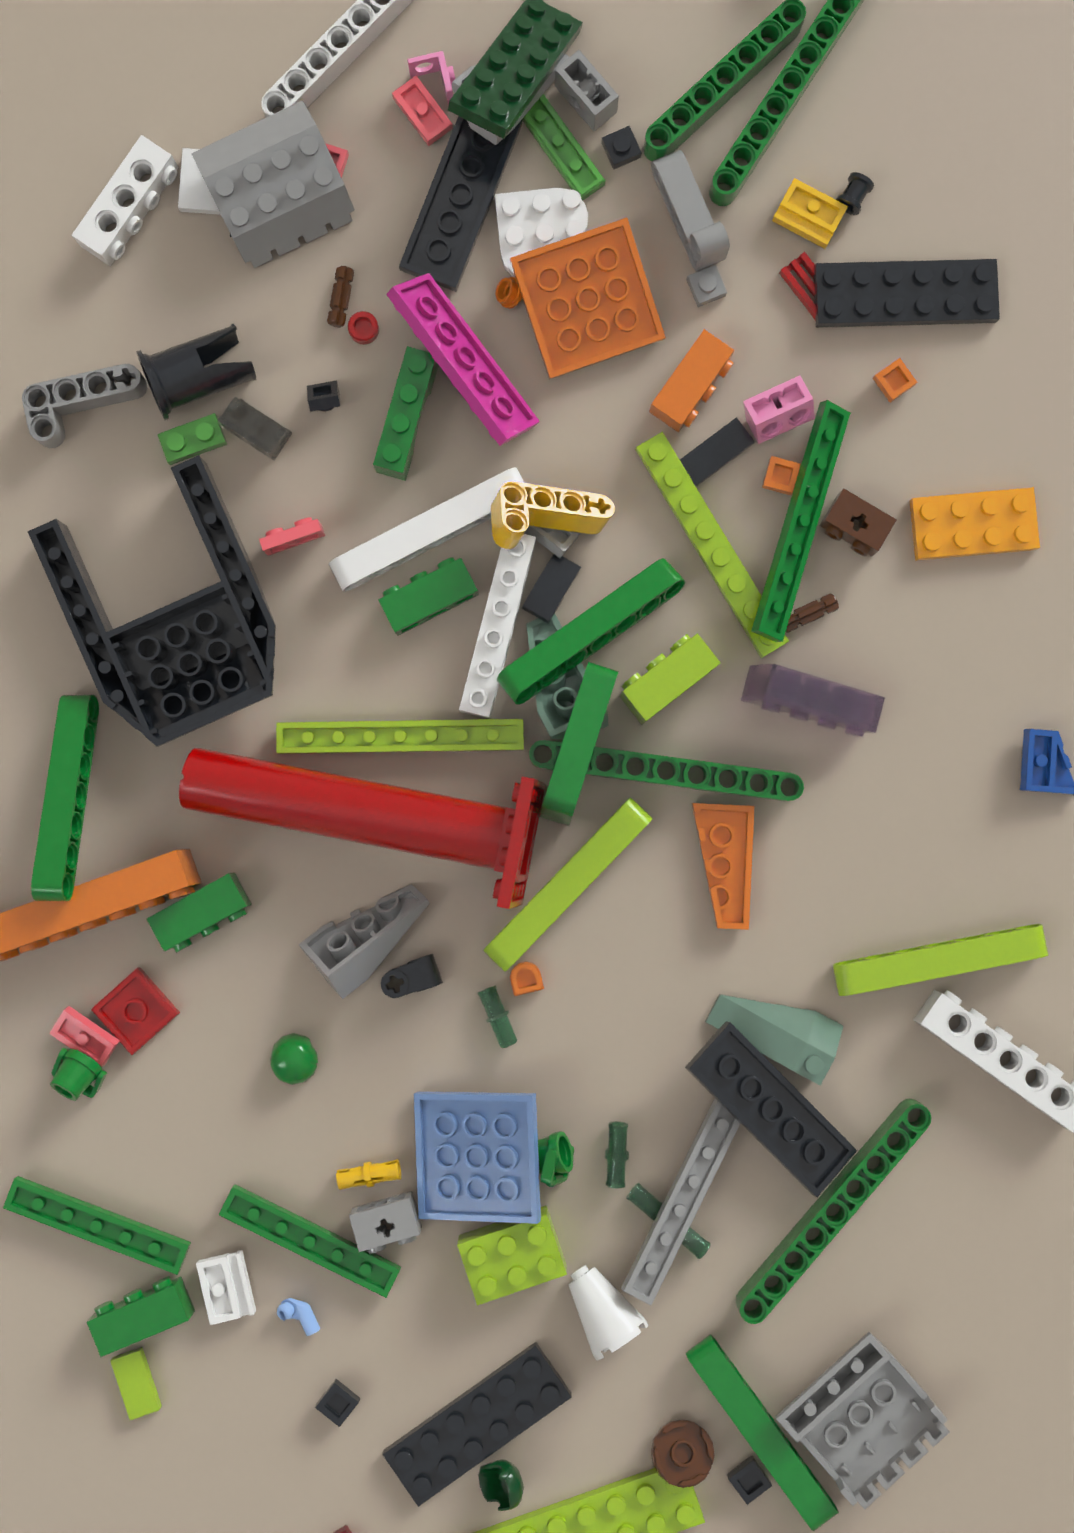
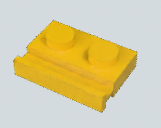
M794 178L772 221L826 249L848 206Z

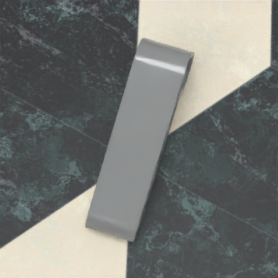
M678 150L652 161L651 169L654 179L695 271L725 260L730 248L727 232L720 221L714 224L684 153Z
M121 364L29 385L22 394L29 433L43 446L56 448L65 439L63 415L139 399L146 393L148 382L135 366ZM134 377L135 379L131 380V385L127 386L130 383V378ZM100 383H106L105 390L100 394H95L96 386ZM76 389L75 397L65 401L66 393ZM41 396H46L45 403L40 407H35L37 399ZM48 425H52L51 434L42 437L43 429Z

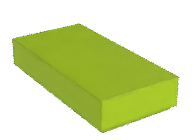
M143 1347L113 1357L110 1362L129 1420L159 1411L162 1405Z

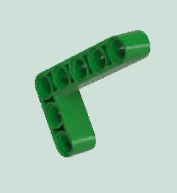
M588 662L542 804L541 818L566 826L570 825L619 671Z

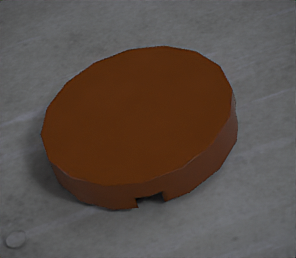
M688 1420L670 1421L661 1427L653 1439L651 1448L652 1463L658 1475L668 1484L681 1488L696 1486L705 1480L715 1456L713 1442L708 1433L701 1426Z

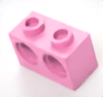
M800 375L743 401L746 421L758 444L815 419L813 398Z

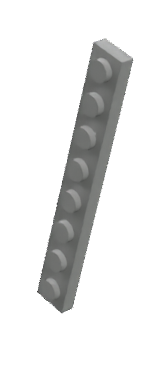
M716 1098L621 1287L624 1292L649 1305H652L740 1125V1122Z

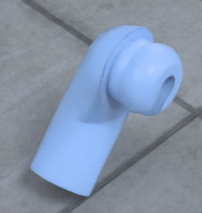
M288 1298L283 1300L278 1306V1317L283 1321L290 1318L299 1320L306 1336H310L320 1330L318 1321L307 1302Z

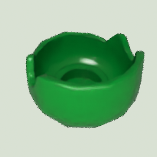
M292 1033L282 1036L273 1045L270 1064L272 1071L280 1081L295 1085L306 1082L314 1075L318 1056L308 1037Z

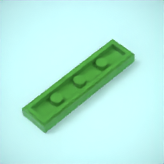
M542 94L522 118V121L571 190L579 192L581 199L584 200L605 186L606 181L548 99Z

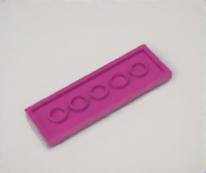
M430 273L393 286L386 295L394 304L395 309L403 316L412 328L415 336L421 340L432 355L433 360L439 364L452 385L460 392L469 404L470 409L478 416L487 428L490 436L496 440L499 446L529 431L540 422Z

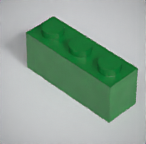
M454 557L448 558L437 565V570L429 574L426 571L420 572L410 578V584L402 588L399 585H395L382 593L384 597L378 599L397 636L479 595L462 558L457 560Z
M235 872L226 874L148 917L147 921L163 951L165 952L173 948L177 953L193 944L190 940L192 937L201 933L204 938L219 930L218 923L228 918L231 923L247 914L245 908L252 905Z
M170 1276L153 1283V1288L142 1292L141 1288L136 1289L123 1296L124 1300L113 1304L112 1301H108L97 1306L94 1309L95 1313L87 1321V1325L100 1357L189 1321L195 1309L182 1277L171 1280Z

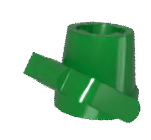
M63 1048L58 1054L51 1073L54 1078L50 1085L57 1093L73 1101H76L82 1094L93 1098L100 1090L107 1072L102 1070V1067L86 1054L75 1049L67 1050ZM94 1080H96L94 1087L90 1085Z
M559 1131L538 1140L540 1181L549 1187L565 1182L573 1168L574 1147L570 1144L567 1135Z

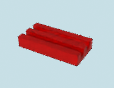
M804 251L797 259L791 261L788 266L783 267L779 274L815 319V303L791 274V271L794 270L815 297V284L800 266L802 264L814 279L815 264Z

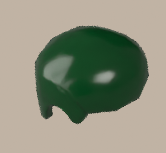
M502 1459L480 1466L478 1474L479 1485L487 1502H498L500 1504L498 1511L512 1510L517 1507L522 1500L524 1490L523 1480L517 1467L511 1462Z

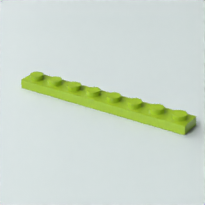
M663 431L637 446L636 452L759 656L763 658L788 643L789 640L786 635L783 642H774L751 631L762 596Z
M523 719L276 722L277 754L524 750Z

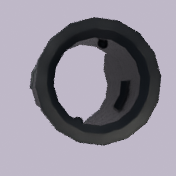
M234 324L152 355L143 354L141 350L136 351L150 390L164 420L169 419L168 414L174 408L250 380H256V374L251 361L218 363L203 367L212 363L239 343L236 334L237 327Z

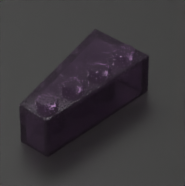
M776 664L750 665L741 701L761 706V709L766 711L789 713V717L802 721H808V719L818 721V726L829 729H836V726L846 728V734L856 737H863L864 733H876L885 700L883 696Z

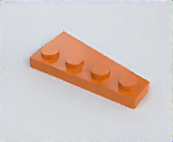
M692 803L717 928L749 930L755 806Z

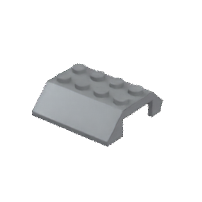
M303 100L191 153L244 262L251 261L254 268L273 260L270 253L271 250L276 249L278 255L281 256L300 247L298 237L303 236L305 242L308 243L327 234L328 231L325 226L327 223H330L333 230L353 221L350 212L355 209L321 133Z
M870 1332L863 1336L775 1416L776 1420L797 1443L800 1441L836 1481L840 1492L851 1505L854 1506L859 1502L864 1509L882 1495L875 1486L878 1481L887 1490L905 1474L898 1464L901 1460H903L908 1468H911L929 1452L922 1443L924 1439H927L934 1447L950 1433L944 1425L947 1421L945 1415L889 1350Z

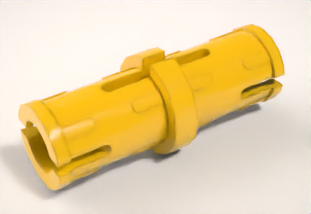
M398 1159L375 1164L365 1162L363 1166L338 1169L336 1173L339 1190L364 1185L367 1188L374 1187L375 1183L401 1180L402 1176Z

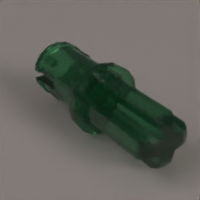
M494 985L477 994L488 1016L486 1022H490L499 1046L507 1048L515 1044L517 1038L507 1016L509 1010L505 1011L497 992V987Z

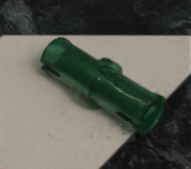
M614 1121L608 1123V1149L605 1150V1159H607L606 1186L618 1189L624 1188L626 1184L625 1168L626 1161L629 1160V1151L626 1150L628 1124Z

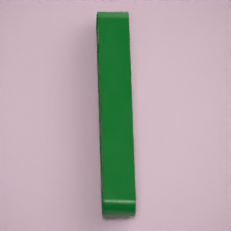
M785 0L651 124L646 131L643 147L646 158L654 161L673 153L785 49L801 31L806 16V7L800 0ZM785 17H791L796 22H788L785 20ZM768 37L771 38L774 42L767 43L762 38ZM749 58L752 63H743L740 59ZM726 78L730 81V83L722 84L718 81V79ZM696 99H705L708 101V104L701 105L696 102ZM683 119L687 124L680 126L675 124L673 120ZM660 139L665 145L655 146L651 141Z
M659 559L504 668L499 673L497 682L516 705L525 703L677 595L684 587L685 580L666 559Z
M63 695L59 700L31 881V894L35 901H69L73 895L99 716V703L95 695Z
M710 1334L688 1350L686 1356L696 1372L812 1531L817 1530L837 1515L839 1511L828 1493L716 1339Z

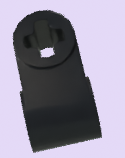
M429 954L412 960L403 966L391 969L385 973L381 980L383 993L391 998H399L442 984L443 981L434 955ZM391 975H395L397 979H403L404 983L401 984L400 991L396 992L394 987H388L387 983L391 981Z

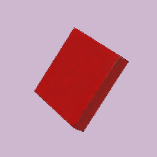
M140 967L136 968L91 1009L108 1030L120 1040V1043L131 1055H134L180 1013Z

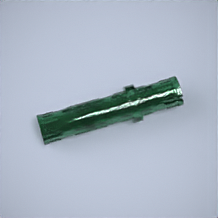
M637 1183L626 1197L627 1200H630L652 1220H655L663 1204L644 1189L640 1183ZM690 1227L682 1245L692 1252L697 1259H701L709 1250L711 1243Z

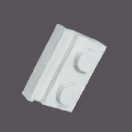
M243 1250L198 1260L196 1267L210 1325L255 1314L256 1307Z

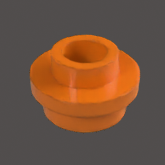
M503 278L498 283L495 292L496 299L503 307L508 309L514 308L522 299L516 278Z

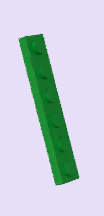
M20 1176L14 1178L3 1209L176 1275L181 1271L191 1242Z
M236 1184L231 1188L219 1213V1216L387 1298L401 1269L400 1265L375 1253H368V1250L359 1252L357 1244Z

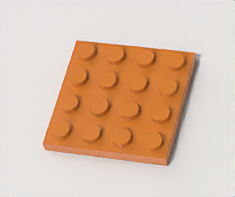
M627 217L510 258V263L549 380L666 338Z

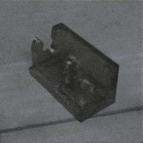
M237 397L230 402L222 416L217 420L224 429L273 461L292 435L289 429L278 424Z

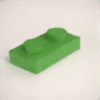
M215 413L157 434L169 465L227 445Z

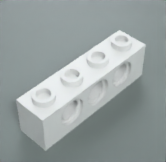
M141 135L73 232L72 237L80 247L109 266L112 265L114 260H118L123 255L125 244L130 237L137 234L141 229L143 218L148 211L153 210L157 206L160 194L166 185L172 184L175 180L179 167L173 156ZM151 174L149 180L140 182L143 175ZM127 199H134L130 206L122 207ZM112 223L117 224L113 231L105 232L108 225Z

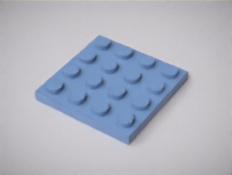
M414 1093L418 1219L538 1224L541 1221L536 1093Z

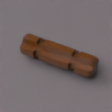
M340 266L336 269L335 280L337 283L333 284L330 301L332 311L328 312L327 318L329 325L339 328L345 325L347 314L344 311L348 310L352 288L349 283L353 282L354 270L347 266Z
M828 594L821 597L820 602L815 600L795 609L794 614L790 615L786 632L789 633L797 629L799 624L804 626L823 617L825 612L830 614L838 610L839 604L833 594Z

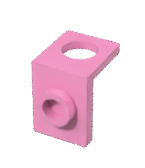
M443 51L407 59L411 78L416 75L421 76L440 71L449 105V101L453 96L451 86L452 81L455 80L453 66L447 67ZM422 63H431L430 65L423 68L417 67L419 64Z

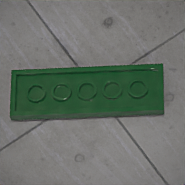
M525 0L449 101L448 111L505 139L577 38L583 22L568 13L546 4L543 0Z

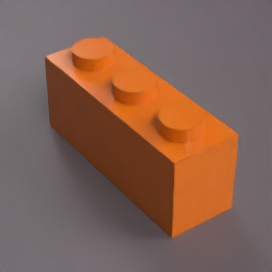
M704 329L652 402L649 412L678 433L684 425L689 428L699 414L695 409L701 400L707 403L717 387L713 383L718 376L724 378L732 368L734 362L730 359L734 349Z

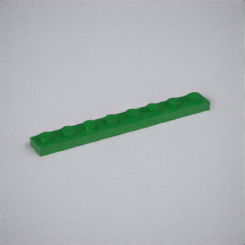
M829 400L819 403L751 630L774 642H783L851 412Z

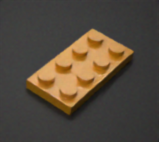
M1034 487L918 497L909 500L915 561L1031 551L1040 548Z

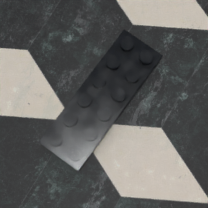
M458 116L399 264L400 271L416 277L430 273L439 286L457 292L521 130L522 120L505 139H502L495 145L472 130L467 120Z
M997 259L816 263L814 265L816 328L996 323L1000 319Z
M726 1021L685 1066L813 1196L818 1198L857 1152L849 1141L731 1022Z
M535 1342L384 1449L383 1456L419 1507L572 1398V1393L537 1342Z

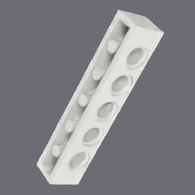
M524 534L516 547L512 549L501 548L459 707L462 713L491 719L499 688L497 677L504 669L536 545L535 536Z
M934 990L913 1020L1058 1124L1074 1133V1080L1069 1084L1061 1078L1064 1073L1049 1062L1045 1066L1038 1062L1036 1058L1039 1055L1024 1044L1018 1048L1010 1041L1013 1036L998 1026L995 1030L985 1024L987 1018L975 1009L971 1008L968 1012L959 1006L962 1000L953 993L946 990L943 994ZM958 1014L960 1016V1025L956 1029L951 1030L949 1028V1020L953 1015ZM979 1033H984L986 1037L984 1045L976 1048L974 1044L975 1037ZM1009 1051L1011 1054L1010 1062L1001 1066V1055ZM1035 1069V1080L1027 1084L1025 1080L1028 1071ZM1060 1087L1061 1097L1057 1101L1052 1102L1051 1094L1053 1090Z

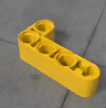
M514 481L506 482L501 486L491 504L493 540L501 548L512 549L517 546L529 526L598 534L613 515L615 507L611 499L601 494Z

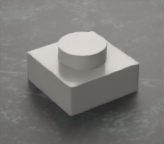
M716 264L687 276L686 280L697 307L723 298L727 294Z

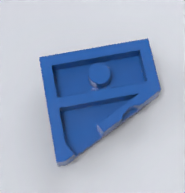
M1024 729L1020 790L1074 795V781L1069 770L1072 768L1069 757L1064 753V744L1059 731Z

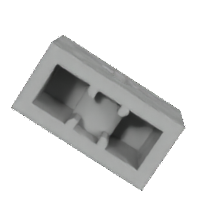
M580 50L576 51L555 69V87L593 131H596L617 113L619 95Z
M412 1191L354 1207L349 1214L359 1252L368 1250V1253H376L384 1250L386 1244L398 1241L399 1245L410 1243L417 1239L416 1236L420 1235L422 1228L420 1219H418V1211ZM383 1219H386L387 1223H393L391 1229H387L386 1225H381Z

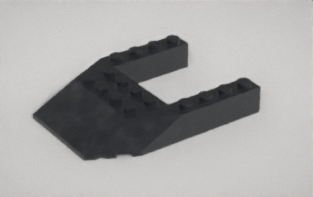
M199 455L171 467V470L221 581L115 629L112 628L67 525L54 519L27 531L102 702L123 717L126 722L145 735L157 747L273 696L276 625L255 570L209 467Z

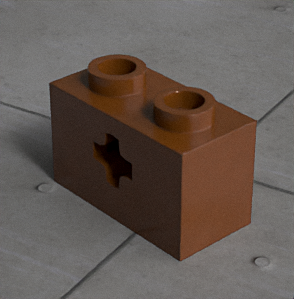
M843 488L819 526L825 529L824 533L830 538L837 541L843 539L852 545L851 549L862 556H873L880 550L897 519ZM855 520L860 522L858 526L860 529L858 531L853 529V522Z

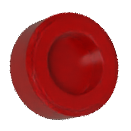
M360 311L350 317L348 331L356 343L366 345L372 343L377 338L379 325L371 313Z

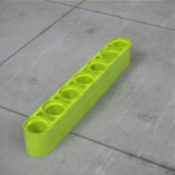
M630 797L493 938L483 951L506 972L653 818Z
M1032 924L834 963L833 969L839 996H848L1048 956L1043 925Z

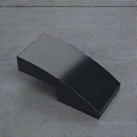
M553 554L528 595L522 609L549 623L577 577L581 566L563 556L559 558Z

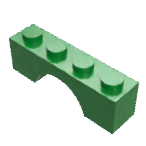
M409 346L406 347L373 462L376 473L406 481L414 454L420 417L425 402L431 394L439 364L433 360L430 352Z

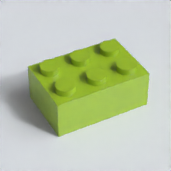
M698 633L692 638L688 634L683 636L670 648L672 653L669 656L665 657L661 653L645 667L648 670L646 674L641 677L637 672L621 686L624 691H622L619 697L641 725L721 663Z
M547 1205L541 1207V1221L538 1224L496 1222L460 1234L458 1237L457 1246L477 1305L567 1275L566 1262Z

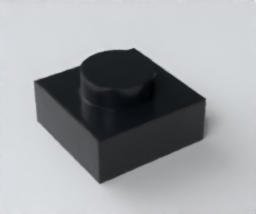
M630 125L602 137L601 143L613 170L641 158L642 152Z
M337 380L307 386V401L310 412L318 410L326 412L334 407H340V393Z
M335 1379L317 1402L315 1408L340 1427L357 1406L360 1397L339 1380Z
M750 1456L727 1474L728 1480L747 1505L772 1487L771 1481L753 1456Z

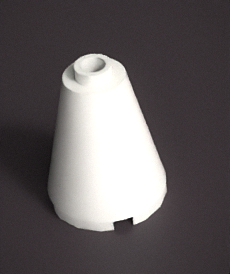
M584 1265L570 1275L573 1281L568 1285L596 1361L604 1358L601 1351L605 1353L607 1350H610L613 1353L641 1333L639 1327L647 1328L649 1326L645 1318L595 1267L588 1269Z

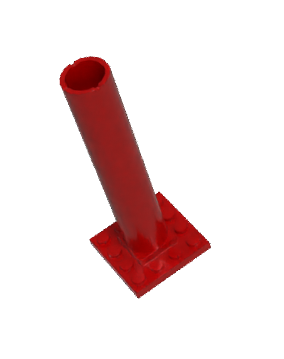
M202 748L192 749L186 758L181 773L184 775V778L180 780L179 801L185 809L493 869L503 873L502 878L497 879L494 886L493 898L498 899L497 907L511 909L523 905L546 786L545 783L539 780L522 776L521 783L515 782L512 802H516V809Z

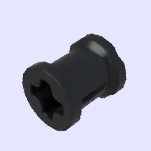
M852 172L848 177L849 183L843 194L838 195L836 200L848 206L846 213L858 215L861 211V203L866 194L873 190L874 183L864 174Z

